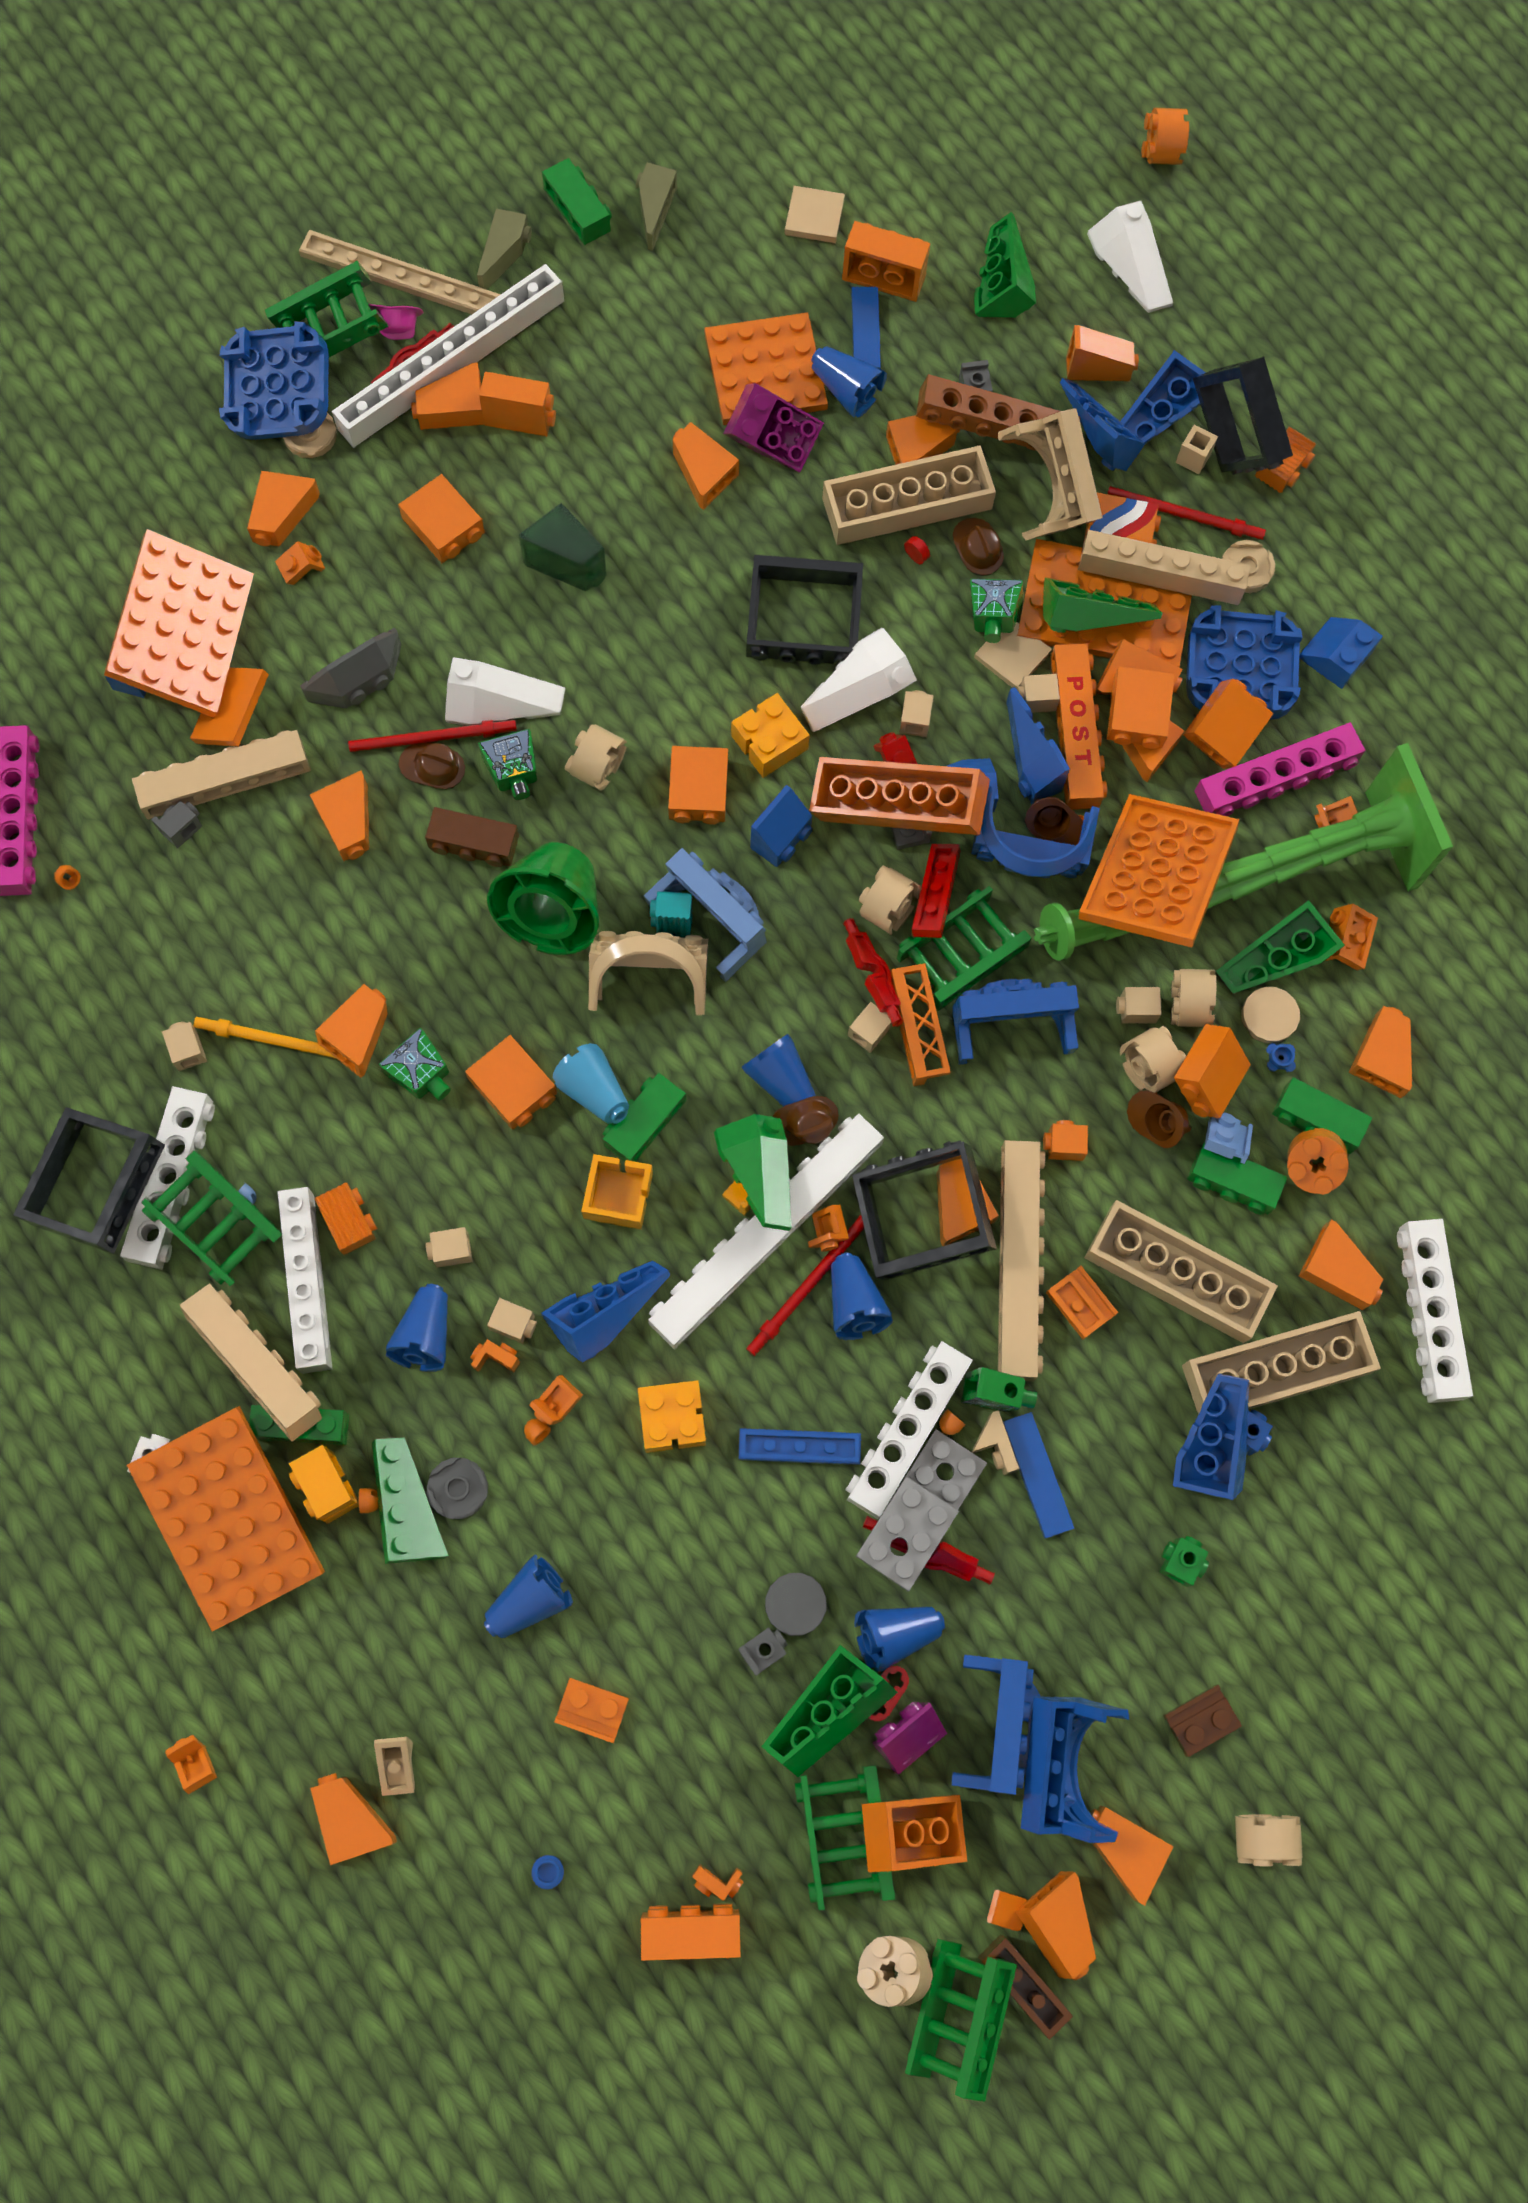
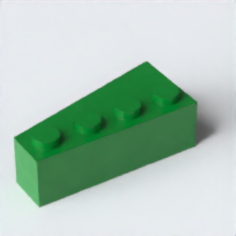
M840 1645L761 1747L794 1775L799 1777L898 1692L884 1678Z

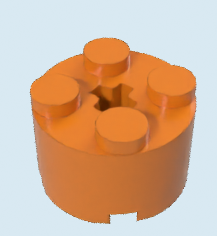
M1154 108L1151 113H1146L1144 129L1148 130L1147 141H1143L1141 154L1142 158H1147L1149 164L1181 165L1183 163V160L1179 158L1181 153L1186 154L1188 145L1189 121H1184V114L1188 115L1187 109Z
M1315 1128L1304 1131L1293 1139L1288 1149L1287 1168L1290 1178L1299 1188L1309 1193L1324 1195L1336 1189L1345 1180L1349 1167L1348 1153L1345 1144L1336 1133L1324 1128ZM1323 1158V1163L1313 1164V1159Z

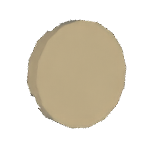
M327 413L322 425L312 433L283 438L286 447L293 454L301 458H316L331 450L336 442L337 430L333 418Z
M1251 540L1235 542L1222 556V559L1251 565L1245 593L1258 592L1265 588L1274 575L1276 565L1273 554L1269 550L1267 552L1259 542Z
M1263 987L1255 990L1245 1000L1241 1010V1021L1244 1028L1246 1027L1254 1039L1263 1043L1276 1044L1287 1039L1295 1032L1300 1021V1009L1296 1000L1287 991L1277 987Z

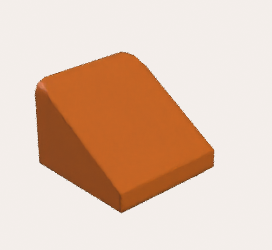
M995 1890L987 1922L1014 1931H1021L1023 1923L1015 1911L1028 1900L1009 1892Z

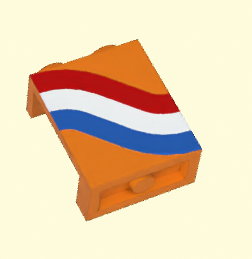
M1097 492L1103 518L1087 523L1083 545L1088 529L1157 544V540L1153 539V533L1158 532L1161 522V516L1157 515L1159 504Z

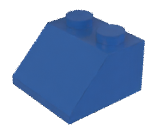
M1330 617L1299 654V659L1343 689L1373 653L1383 636L1361 620Z
M788 785L781 790L751 826L750 848L775 867H778L782 861L787 862L796 850L794 848L800 840L804 842L813 830L811 827L812 814Z

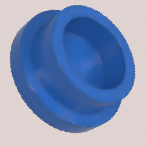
M552 1855L540 1857L532 1867V1879L542 1889L556 1887L564 1875L561 1861Z

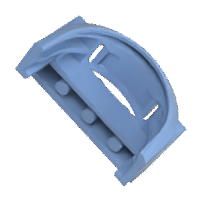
M681 848L665 863L668 873L644 895L645 900L650 906L651 900H656L657 891L678 893L687 889L740 942L716 966V969L721 974L720 977L727 982L767 942L764 933L766 930L762 926L764 922L759 917L752 897L743 886L723 871L718 873L714 868L706 871L702 867L704 863L694 852L688 854Z

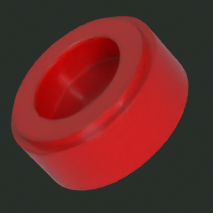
M912 536L904 543L906 553L917 564H923L930 558L928 546L919 537Z

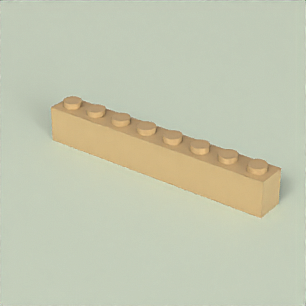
M1005 1140L1001 1147L998 1371L1022 1377L1025 1381H1035L1038 1374H1042L1043 1356L1038 1355V1344L1043 1343V1326H1038V1314H1043L1044 1298L1039 1296V1284L1043 1285L1044 1267H1039V1255L1044 1254V1238L1039 1237V1226H1044L1045 1219L1044 1209L1040 1208V1197H1044L1045 1181L1040 1180V1169H1044L1045 1151H1040V1142Z

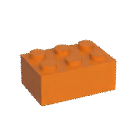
M854 221L845 245L842 280L864 287H878V291L917 302L926 277L930 243L919 238L898 234L895 231L874 227L868 223Z
M960 1795L862 1804L868 1872L899 1871L967 1862Z
M713 1904V1910L701 1911L700 1905H681L680 1911L668 1912V1906H649L648 1912L642 1913L641 1961L741 1957L739 1909H733L732 1904Z

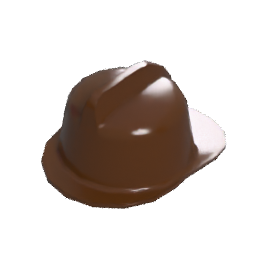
M967 518L956 525L953 532V540L966 568L978 575H990L997 571L1002 565L1004 553L1000 538L992 526L979 518Z
M428 742L411 744L404 749L399 759L400 771L406 779L438 789L453 788L461 782L465 774L463 758L458 752L444 744Z
M1056 797L1038 798L1027 810L1025 816L1026 827L1038 839L1071 845L1079 843L1083 820L1062 800Z
M1149 1090L1139 1091L1132 1096L1128 1103V1120L1133 1129L1160 1147H1174L1185 1133L1190 1132L1192 1126L1189 1125L1186 1110L1180 1104L1171 1102L1157 1093Z
M816 1095L785 1105L778 1109L772 1117L781 1119L787 1145L795 1146L805 1143L816 1144L827 1139L837 1125L839 1114L838 1108L832 1100L825 1096Z

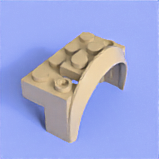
M1076 408L1060 411L1043 419L1016 424L998 432L999 441L1018 439L1033 446L1043 458L1051 477L1053 501L1049 516L1044 523L1039 524V527L1022 533L1025 541L1069 530L1103 518Z
M612 931L599 932L594 938L593 943H591L589 952L588 1010L597 1011L598 1000H602V977L610 966L683 969L694 987L696 1015H705L708 939H703L699 935H687L685 938H681L665 932L655 935L643 934L638 931H630L621 935H616Z

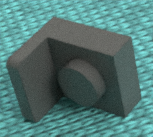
M891 827L897 850L930 843L932 832H935Z

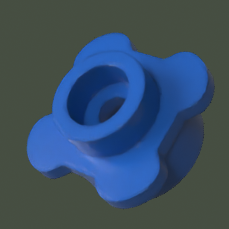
M1272 1043L1267 1047L1266 1052L1269 1054L1267 1068L1270 1071L1275 1072L1277 1069L1292 1072L1295 1069L1296 1064L1293 1062L1295 1059L1294 1046L1291 1044L1276 1045ZM1280 1055L1283 1056V1060L1279 1059Z

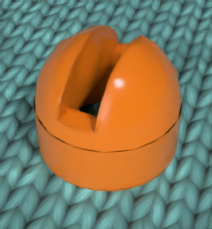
M61 865L54 873L56 883L66 890L75 888L81 879L79 871L70 865ZM65 873L71 876L69 880L63 877Z
M948 1409L941 1415L939 1421L940 1429L947 1435L958 1434L966 1425Z
M538 1419L529 1420L524 1427L525 1436L533 1446L541 1443L551 1432V1428Z
M360 1488V1513L376 1511L379 1508L377 1490Z

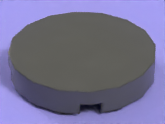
M450 1458L442 1461L432 1470L426 1493L430 1505L438 1514L449 1519L462 1520L473 1516L483 1507L488 1496V1481L484 1471L475 1462L466 1458Z
M788 1573L779 1577L769 1587L765 1598V1611L770 1623L780 1632L790 1636H802L813 1631L822 1622L826 1612V1596L821 1585L813 1577L803 1573Z

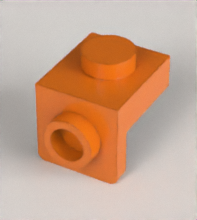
M299 541L275 561L285 582L290 585L296 584L311 569L320 572L325 569L319 550L313 545H307Z
M1349 796L1325 807L1322 803L1316 805L1319 814L1314 816L1318 827L1321 828L1350 820L1353 815L1358 813L1352 796Z
M831 1205L812 1213L817 1238L808 1241L809 1248H820L822 1252L831 1251L838 1248V1243L849 1239L841 1205Z
M488 1339L484 1345L479 1343L470 1357L473 1360L471 1366L478 1372L488 1357L513 1373L519 1366L520 1361L515 1357L517 1351L503 1342L499 1347Z
M559 1375L540 1398L533 1400L529 1406L535 1411L534 1415L539 1421L544 1424L553 1425L562 1422L582 1398L583 1394L563 1375Z
M194 1735L178 1740L174 1746L165 1751L167 1758L174 1763L183 1790L187 1794L194 1792L217 1778L206 1746Z
M701 1864L692 1875L697 1880L694 1886L707 1897H710L713 1893L723 1901L727 1895L733 1898L743 1884V1881L740 1879L742 1871L739 1868L735 1869L726 1883Z

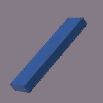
M852 287L853 357L881 368L878 287Z
M1032 1412L1003 1421L1044 1539L1074 1529Z
M740 1428L738 1460L860 1465L861 1433Z

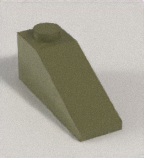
M647 162L644 171L639 172L637 176L636 188L639 189L647 248L653 251L677 190V171Z
M496 209L477 273L480 288L487 290L523 254L525 244L530 243L532 227L528 226L526 214Z

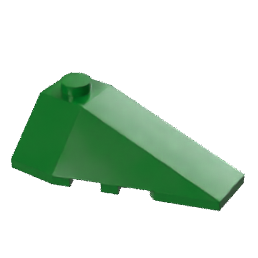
M1010 212L990 227L984 252L987 255L985 266L981 267L979 272L982 281L980 287H977L974 293L975 314L978 317L1016 318L1036 304L1035 284L1015 216Z
M1045 578L1043 619L1050 626V629L1056 632L1065 633L1066 630L1081 631L1161 619L1163 614L1156 605L1124 596H1119L1118 600H1114L1112 595L1104 593L1105 591L1096 589L1092 594L1080 589V584Z
M1308 900L1216 970V973L1234 994L1321 964L1344 947L1345 944Z
M753 1114L717 1128L714 1131L719 1155L723 1162H729L734 1171L732 1177L736 1184L741 1183L748 1194L746 1200L762 1227L790 1231L792 1219L787 1139L781 1119Z

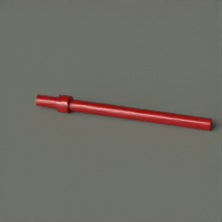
M1112 486L1108 490V495L1159 504L1158 511L1228 530L1235 536L1241 537L1246 535L1263 540L1266 529L1248 525L1246 521L1235 518V521Z
M488 720L482 721V724L351 740L348 741L350 752L482 735L484 738L495 737V734L517 731L516 720L502 722Z
M861 1215L847 1230L849 1239L838 1243L837 1249L829 1251L770 1321L766 1320L759 1328L760 1333L746 1348L752 1356L755 1357L769 1339L773 1341L779 1334L781 1325L829 1271L835 1258L843 1254L864 1230Z

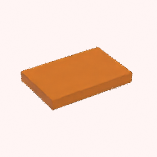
M229 667L218 713L214 718L201 713L190 739L195 744L239 747L269 674L264 669Z

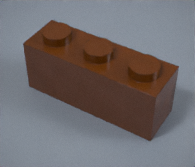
M434 807L425 839L428 848L440 855L451 853L467 861L478 859L486 861L487 864L494 867H502L503 865L510 867L518 843L519 832L517 825Z
M1000 1934L978 1956L984 1965L986 1964L987 1957L1017 1964L1010 1996L1049 2040L1073 2017L1003 1935Z

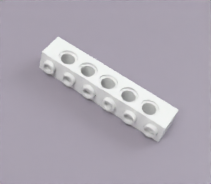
M172 1086L156 1138L165 1144V1147L134 1210L120 1257L127 1262L162 1270L164 1263L170 1260L172 1254V1245L170 1243L174 1233L159 1219L155 1223L151 1221L141 1211L145 1207L141 1201L147 1196L154 1203L174 1183L164 1184L165 1177L169 1173L175 1172L176 1181L187 1170L186 1166L189 1162L185 1158L194 1149L197 1152L199 1149H203L206 1142V1132H204L207 1121L210 1122L215 1111L213 1101L205 1093ZM194 1117L193 1123L189 1127H181L185 1118ZM185 1145V1150L181 1155L173 1156V1150L176 1146ZM187 1187L163 1211L175 1224L181 1219L179 1217L181 1207L186 1205L189 1198V1188ZM153 1229H159L158 1237L153 1241H147L148 1233Z
M308 1187L278 1191L295 1367L302 1374L331 1370L332 1359L314 1194Z
M1443 1219L1406 1222L1399 1227L1397 1243L1399 1248L1403 1250L1402 1273L1408 1280L1409 1289L1407 1290L1406 1297L1408 1305L1412 1307L1414 1316L1411 1321L1413 1335L1417 1336L1419 1348L1416 1350V1358L1419 1366H1422L1424 1376L1421 1380L1422 1392L1427 1396L1428 1403L1465 1400L1472 1397L1473 1392ZM1418 1246L1426 1249L1428 1253L1427 1259L1422 1258L1418 1254ZM1423 1275L1430 1277L1433 1283L1432 1288L1425 1286L1422 1280ZM1428 1304L1433 1305L1437 1309V1318L1428 1313ZM1433 1333L1441 1337L1442 1347L1434 1344L1432 1340ZM1438 1363L1443 1364L1447 1368V1377L1439 1374L1437 1370Z
M941 1341L938 1348L932 1345L923 1359L928 1365L923 1373L916 1371L908 1385L913 1390L907 1399L901 1396L892 1411L897 1415L892 1425L886 1422L877 1436L882 1442L876 1451L870 1448L861 1463L866 1467L861 1477L854 1475L846 1488V1491L850 1493L847 1501L876 1519H879L973 1361ZM932 1370H941L946 1376V1381L943 1384L934 1383L930 1377ZM918 1395L928 1397L931 1403L930 1408L927 1410L919 1409L915 1404V1397ZM902 1421L912 1422L915 1426V1434L912 1436L903 1435L899 1429V1424ZM895 1447L898 1449L900 1459L897 1462L886 1460L884 1457L885 1448ZM871 1473H879L883 1476L884 1486L882 1488L876 1489L870 1486L868 1476Z

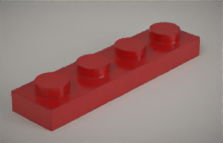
M931 844L912 925L913 937L942 938L961 853L959 844Z

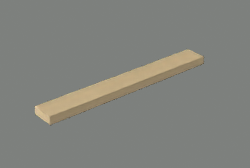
M312 230L308 231L299 249L301 257L339 270L358 261L369 274L371 281L469 314L475 313L501 295Z

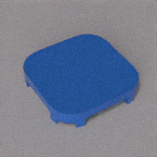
M295 321V326L255 331H249L245 327L236 329L235 332L237 334L228 341L225 347L221 345L219 355L224 359V408H219L220 418L224 420L228 428L243 439L250 440L305 435L319 428L325 420L328 411L329 353L327 343L322 336L304 322Z
M1216 605L1201 613L1195 618L1188 637L1186 689L1188 698L1193 706L1201 710L1219 683L1233 678L1244 683L1247 691L1252 696L1266 702L1267 708L1273 713L1269 720L1279 719L1287 715L1297 701L1301 690L1298 687L1300 642L1303 638L1301 628L1297 629L1295 624L1285 617L1286 613L1277 610L1274 615L1221 611V605Z

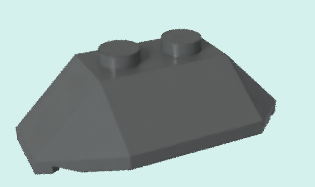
M392 628L388 632L372 637L325 666L313 675L309 681L300 685L305 699L310 703L347 709L351 705L360 704L372 692L384 689L394 679L401 649V641L397 630Z

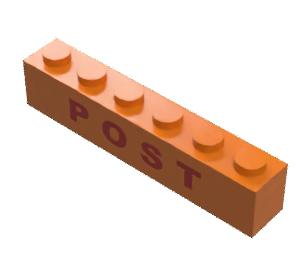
M1088 643L1054 645L1050 658L1052 674H1057L1060 696L1056 709L1059 747L1070 768L1064 784L1065 804L1071 809H1091L1092 806L1099 808L1103 798L1107 797V783L1102 781L1101 772H1104L1105 762L1104 756L1099 755L1102 734L1101 730L1096 728V721L1099 719L1098 704H1094L1093 696L1096 695V680L1091 679V670H1093L1094 666L1093 654L1088 652Z

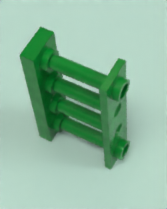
M358 261L265 309L267 318L276 328L292 327L295 321L299 322L307 318L309 326L315 329L327 343L329 357L370 336L378 334L381 330L388 327L387 322L376 309L371 311L363 288L372 282L369 274ZM353 293L361 317L348 323L340 300ZM330 305L338 329L324 335L316 313Z
M990 886L983 891L977 889L967 897V902L946 916L943 932H945L953 925L957 926L980 955V961L974 966L966 965L943 935L942 938H913L910 936L899 945L900 949L896 958L899 962L910 956L916 965L926 964L929 981L935 988L933 990L935 992L933 998L937 1011L1023 952L1030 944L1032 938L1026 930H1023L1018 935L1015 932L1011 933L987 903L993 892ZM976 909L980 911L1003 940L1001 942L1002 946L995 951L993 948L989 949L965 919L966 916ZM932 940L957 971V978L951 982L944 981L919 950Z
M194 1149L185 1158L189 1162L186 1166L187 1170L154 1203L146 1196L141 1201L145 1206L141 1211L154 1223L159 1219L212 1269L209 1274L220 1285L226 1282L231 1286L235 1279L229 1273L262 1240L265 1242L269 1238L274 1243L282 1235V1231ZM204 1176L211 1183L208 1187L209 1191L175 1224L163 1210L195 1178L200 1179ZM226 1197L233 1204L230 1208L231 1212L197 1244L185 1231L218 1198L222 1200ZM248 1218L255 1225L252 1229L254 1232L219 1265L207 1252L240 1219L244 1221Z
M876 1765L862 1766V1774H857V1778L809 1785L807 1775H800V1783L794 1784L797 1803L803 1802L811 1858L814 1882L808 1883L810 1903H817L818 1910H825L823 1898L873 1891L874 1894L880 1893L882 1901L894 1900L895 1894L891 1871L873 1873L869 1878L821 1884L819 1864L866 1858V1845L861 1844L817 1851L814 1831L863 1824L862 1811L812 1818L810 1798L859 1791L860 1794H866L867 1803L881 1802Z
M937 1939L932 1955V1982L922 2000L912 2046L908 2053L905 2073L911 2076L930 2078L931 2072L934 2071L957 2081L956 2096L963 2099L985 2102L1017 1964L987 1957L986 1964L983 1965L960 1956L962 1944ZM956 1969L982 1979L977 1999L952 1990ZM948 2003L974 2013L969 2033L943 2023ZM940 2037L966 2047L961 2067L935 2057Z

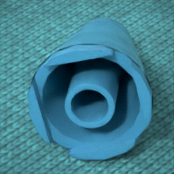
M589 1043L577 1047L579 1052L571 1057L568 1053L563 1057L553 1072V1080L556 1087L607 1124L619 1123L624 1120L628 1114L629 1104L603 1050L597 1044Z

